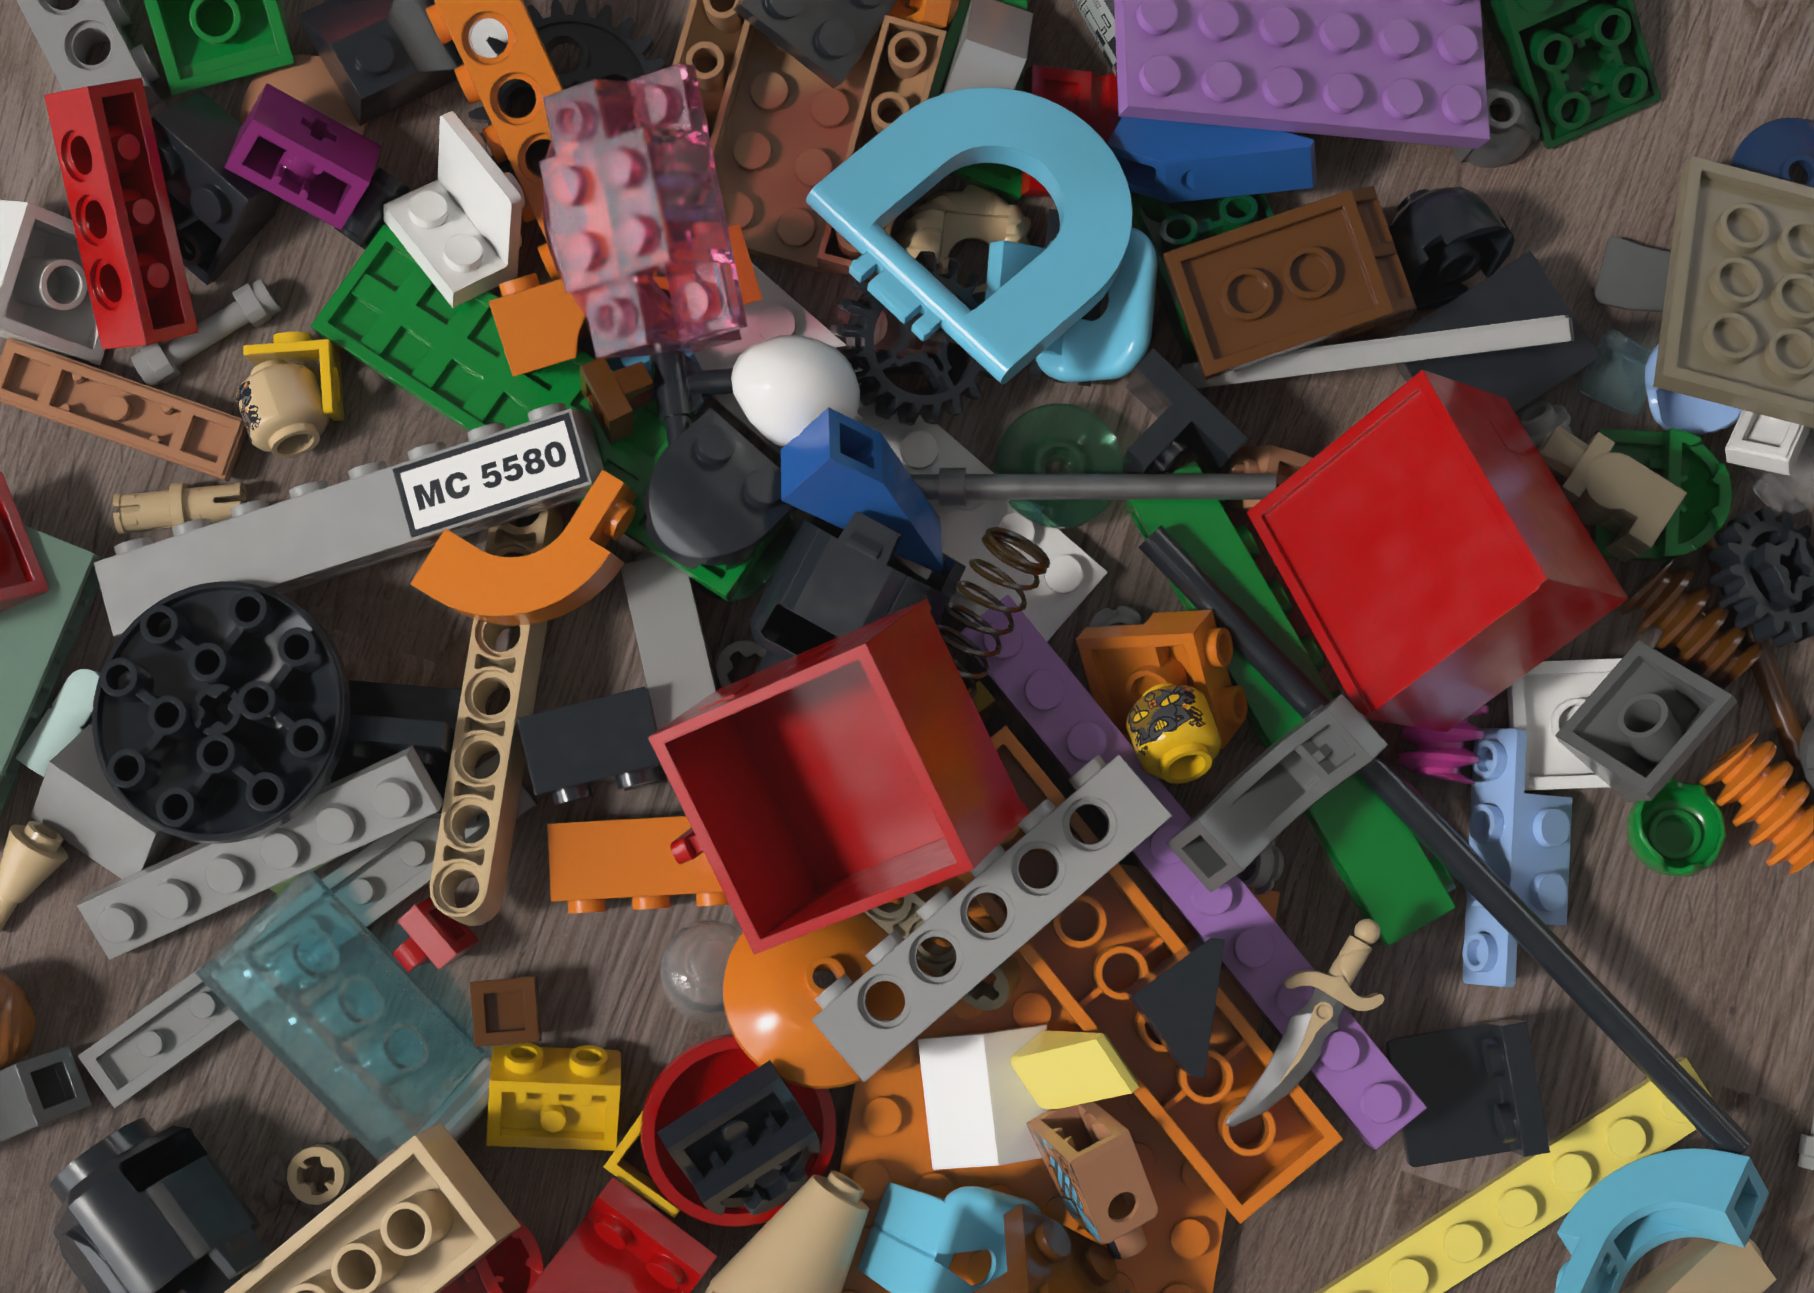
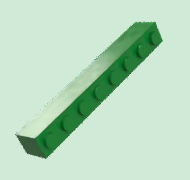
M1194 460L1171 474L1215 473L1211 469L1202 473ZM1229 500L1126 501L1124 507L1144 541L1162 525L1330 701L1340 694L1344 696L1339 689L1331 693L1318 672L1325 667V662L1318 648L1307 634L1301 637L1297 636L1286 615L1293 612L1292 605L1284 590L1275 579L1266 583L1254 560L1261 557V554L1252 535L1243 524L1234 528L1222 507ZM1165 576L1184 610H1198ZM1233 647L1232 659L1227 666L1232 686L1240 685L1245 690L1248 702L1246 717L1266 750L1299 723L1302 717ZM1355 773L1336 785L1303 812L1304 817L1363 918L1372 919L1378 923L1380 936L1377 942L1379 945L1390 946L1456 908L1448 894L1455 890V885L1445 866L1435 856L1428 860L1416 836Z

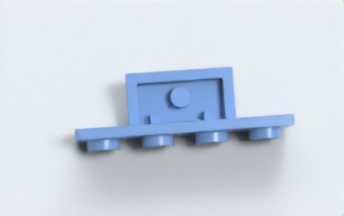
M1481 729L1485 732L1484 738L1476 739L1473 743V753L1480 757L1479 764L1472 765V780L1476 784L1471 785V806L1468 823L1469 845L1545 924L1567 926L1572 798L1524 793L1527 732L1525 729ZM1465 888L1466 913L1462 951L1463 982L1475 985L1513 987L1516 983L1517 941Z

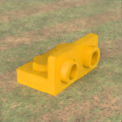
M532 1043L493 1046L489 1080L486 1146L615 1151L617 1146L621 1088V1052L618 1050H604L594 1045H582L576 1048L539 1047Z

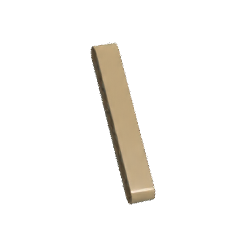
M554 507L540 512L536 521L527 527H516V522L513 520L489 528L485 552L500 557H520L545 548L562 533L563 519L559 508ZM476 619L473 620L430 880V897L435 907L443 914L468 926L483 925L491 921L499 912L503 902L526 760L517 718L533 714L548 621L529 625H500ZM509 627H520L521 635L518 643L508 651L497 652L496 640L498 635ZM498 689H510L508 706L496 715H487L485 705L488 697ZM489 751H499L500 764L498 769L487 778L477 779L475 766L479 758ZM479 814H488L490 827L487 834L475 843H467L465 839L467 823ZM476 877L479 882L477 898L469 906L457 908L454 894L458 885L468 878Z

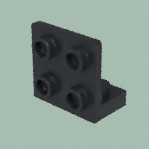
M1510 1018L1392 1038L1386 1042L1389 1062L1427 1107L1401 1129L1408 1165L1421 1167L1510 1151L1523 1157L1550 1153L1527 1022Z

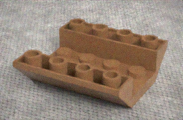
M691 0L632 203V209L687 234L685 226L722 215L726 227L740 224L749 254L818 273L851 275L849 273V266L854 259L857 260L862 254L806 203V198L818 182L911 108L929 99L947 31L885 15L882 28L877 30L843 83L832 88L735 12L733 9L739 0ZM894 220L883 228L889 235L891 234Z

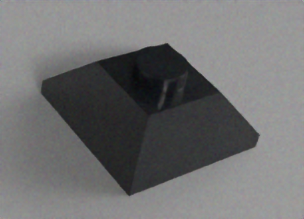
M328 0L299 14V21L360 126L457 80L454 69L464 63L453 40L443 45L440 42L426 12V8L434 5L432 0Z

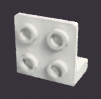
M450 111L440 116L438 179L384 204V222L452 308L499 286L500 283L517 277L519 248L522 246L520 233L522 208L525 206L522 188L511 173H503L492 160L481 135L473 128L467 129L457 115Z

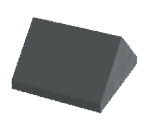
M1638 640L1557 732L1555 737L1627 802L1651 801L1737 701L1732 694Z

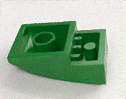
M143 0L172 96L296 64L282 0Z

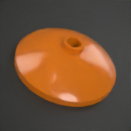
M862 912L754 955L744 933H742L728 958L723 981L725 1015L732 1034L741 1049L759 1067L770 1060L785 1082L800 1087L830 1089L861 1081L862 1079L811 1021L823 1010L814 999L826 990L815 984L813 974L820 970H827L837 980L845 973L855 983L874 966L865 955L889 934L866 913ZM877 982L867 992V1006L871 1013L878 1018L892 1019L898 1016L904 1009V993L893 982Z

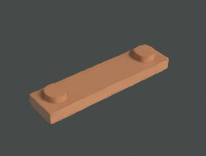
M9 337L0 357V403L226 482L230 481L247 435L242 418Z

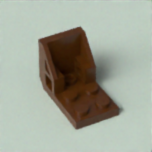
M1374 186L1350 189L1166 252L1163 255L1205 380L1322 340L1328 346L1381 337L1404 329L1416 310L1413 296Z

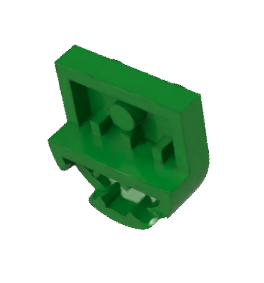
M1600 428L1595 432V435L1600 432L1615 442L1609 453H1622L1630 456L1687 492L1653 546L1631 560L1666 561L1674 556L1678 558L1700 548L1716 531L1722 528L1731 506V481L1725 464L1718 462L1712 452L1701 443V438L1678 429H1669L1665 432ZM1591 525L1590 537L1603 558L1619 559L1604 549L1613 534L1600 525Z

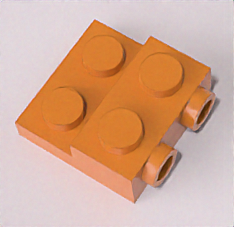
M1213 610L1153 613L1145 624L1086 627L1076 638L1092 698L1133 748L1134 746L1126 727L1128 713L1148 689L1158 684L1185 685L1203 693L1221 736L1222 743L1220 749L1225 748L1246 719L1248 702L1245 690L1240 685L1232 686L1227 669L1233 655L1232 638L1228 629L1224 627L1217 628Z

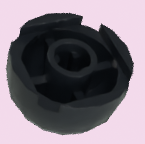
M1462 187L1436 188L1431 191L1421 189L1413 192L1399 204L1397 214L1388 226L1413 296L1416 310L1418 311L1441 307L1469 290L1466 285L1461 283L1473 277L1480 270L1486 278L1493 275L1510 255L1515 241L1512 232L1499 211L1485 197Z

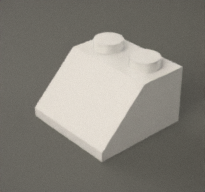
M0 200V337L6 339L9 337L46 351L94 365H101L105 349L101 347L73 221L29 202Z

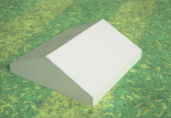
M1046 1024L918 1039L933 1170L997 1166L1042 1158L1026 1122L1050 1109H1043L1038 1106L1013 1069L1011 1057L1042 1030L1047 1031Z

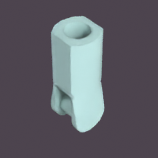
M79 669L67 678L52 703V709L49 708L17 755L16 759L39 775L45 776L49 761L92 722L94 695L101 672Z

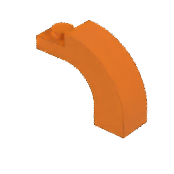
M602 470L558 538L545 548L526 556L500 557L486 553L445 528L410 584L455 611L488 623L529 625L561 617L595 597L611 582L624 565V562L606 550L605 546L610 538L613 540L619 539L629 527L636 511V507L632 503L637 494L624 482Z

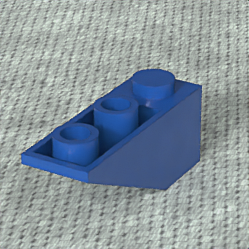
M1122 117L1107 142V145L1121 165L1129 191L1167 203L1314 188L1317 182L1315 141L1303 137L1296 132Z
M828 407L804 428L799 436L792 439L781 449L782 501L842 529H845L854 513L858 511L902 535L895 554L936 573L943 569L940 517L880 432Z

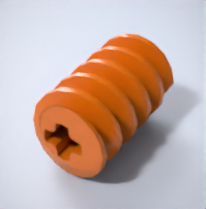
M1756 732L1721 755L1705 771L1699 783L1707 786L1722 781L1725 787L1715 801L1717 805L1721 807L1739 801L1742 807L1732 820V823L1737 827L1755 821L1758 827L1748 841L1750 845L1754 847L1772 841L1775 847L1765 860V863L1771 867L1788 861L1792 866L1787 874H1793L1814 861V802L1803 804L1810 792V787L1806 782L1797 781L1785 785L1793 773V766L1788 761L1769 765L1776 754L1777 747L1771 741L1752 745L1759 734Z

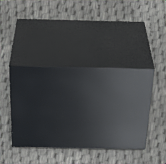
M1206 936L1196 937L1124 990L1127 997L1179 1068L1190 1076L1205 1077L1225 943L1223 939Z

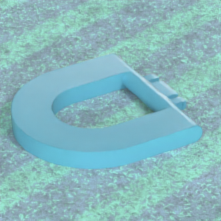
M1004 88L962 89L941 94L916 105L897 118L818 182L806 198V203L862 254L857 260L854 259L849 266V273L859 283L866 280L874 272L879 273L868 283L867 290L903 324L910 321L918 313L923 314L912 325L911 329L920 340L924 342L930 339L933 333L942 328L1001 384H1005L1104 297L1120 270L1132 228V204L1128 183L1121 165L1102 137L1091 126L1066 108L1030 93ZM978 163L1009 165L1031 175L1046 188L1058 210L1060 231L1054 241L1040 255L981 305L971 311L883 228L955 170Z

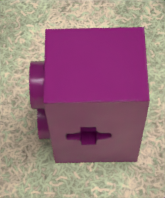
M266 83L237 134L225 168L341 230L370 184L381 145Z

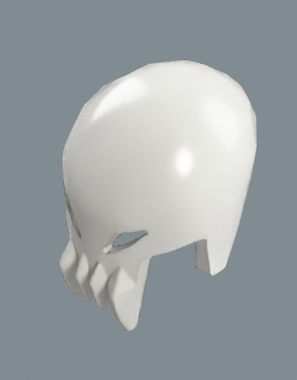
M779 335L751 345L738 357L734 364L731 376L733 394L748 420L765 438L780 448H783L792 439L799 436L804 428L828 407L856 421L863 419L858 409L864 405H861L859 402L860 388L852 365L835 347L818 339L801 335Z

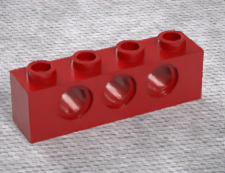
M142 77L44 95L102 349L145 346L199 333Z

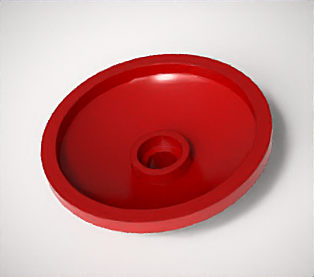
M732 1033L715 1036L689 1047L663 1069L655 1080L645 1101L641 1117L640 1135L642 1152L648 1171L658 1189L673 1205L698 1220L720 1226L737 1227L769 1221L790 1198L779 1206L757 1215L750 1214L746 1207H725L723 1215H718L703 1205L694 1186L666 1150L657 1133L686 1112L694 1109L759 1067L741 1049ZM785 1082L811 1123L820 1143V1152L812 1153L805 1166L808 1180L815 1174L823 1176L830 1162L836 1137V1116L831 1095L828 1089L806 1088Z

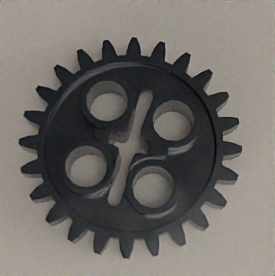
M552 0L551 17L544 19L533 5L527 6V10L548 56H550L551 51L556 46L563 43L578 46L582 51V60L574 71L566 74L557 73L565 93L573 96L579 89L583 90L581 99L586 108L618 130L617 137L610 139L574 111L583 132L592 135L595 140V150L593 153L615 198L613 180L620 176L632 186L638 184L631 167L636 162L644 165L647 155L646 148L651 141L660 109L657 100L663 98L667 85L665 82H654L653 78L667 68L664 58L645 60L644 57L654 45L653 39L649 35L632 42L630 38L634 32L635 22L631 17L622 21L616 28L611 25L613 11L610 5L606 4L596 18L589 17L586 0H578L573 15H566L560 1ZM489 36L486 40L497 56L507 46V43ZM511 79L500 90V105L506 113L511 115V107L514 101L521 95L527 93L535 94V91L526 81ZM614 81L624 82L633 89V99L630 105L619 112H609L599 105V94L602 88ZM484 106L468 112L469 118L473 122L492 124ZM481 132V137L483 138L486 146L489 147L483 132ZM537 140L527 150L528 165L539 175H553L563 166L562 150L558 144L551 140ZM492 155L491 157L499 168L504 167L505 165L510 163V161L507 160L501 164H498L494 156ZM512 168L511 171H510V173H511V174L516 178V180L518 181L517 176H516V174H515V172H514V170H513V168ZM567 199L560 202L558 206H564Z

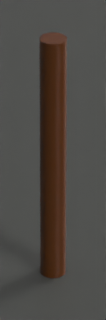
M1715 534L1702 545L1707 558L1711 551L1720 547L1714 538ZM1708 559L1714 575L1719 573L1720 567ZM1719 587L1722 596H1726L1724 588ZM1732 606L1728 609L1735 624L1738 612ZM1751 624L1745 626L1747 632L1741 641L1742 646L1756 642L1753 633L1754 626ZM1767 639L1760 643L1764 647V652L1752 664L1751 668L1787 759L1794 767L1801 765L1799 745L1804 728Z

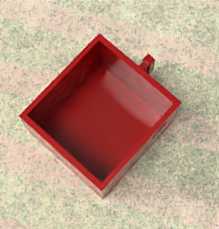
M1425 370L1417 373L1247 511L1249 518L1353 706L1367 720L1448 732L1628 599L1505 397Z
M927 599L720 688L648 737L691 825L689 830L671 843V852L678 864L693 860L701 853H705L754 955L975 869L1029 814L1025 803H1021L930 613L932 608Z

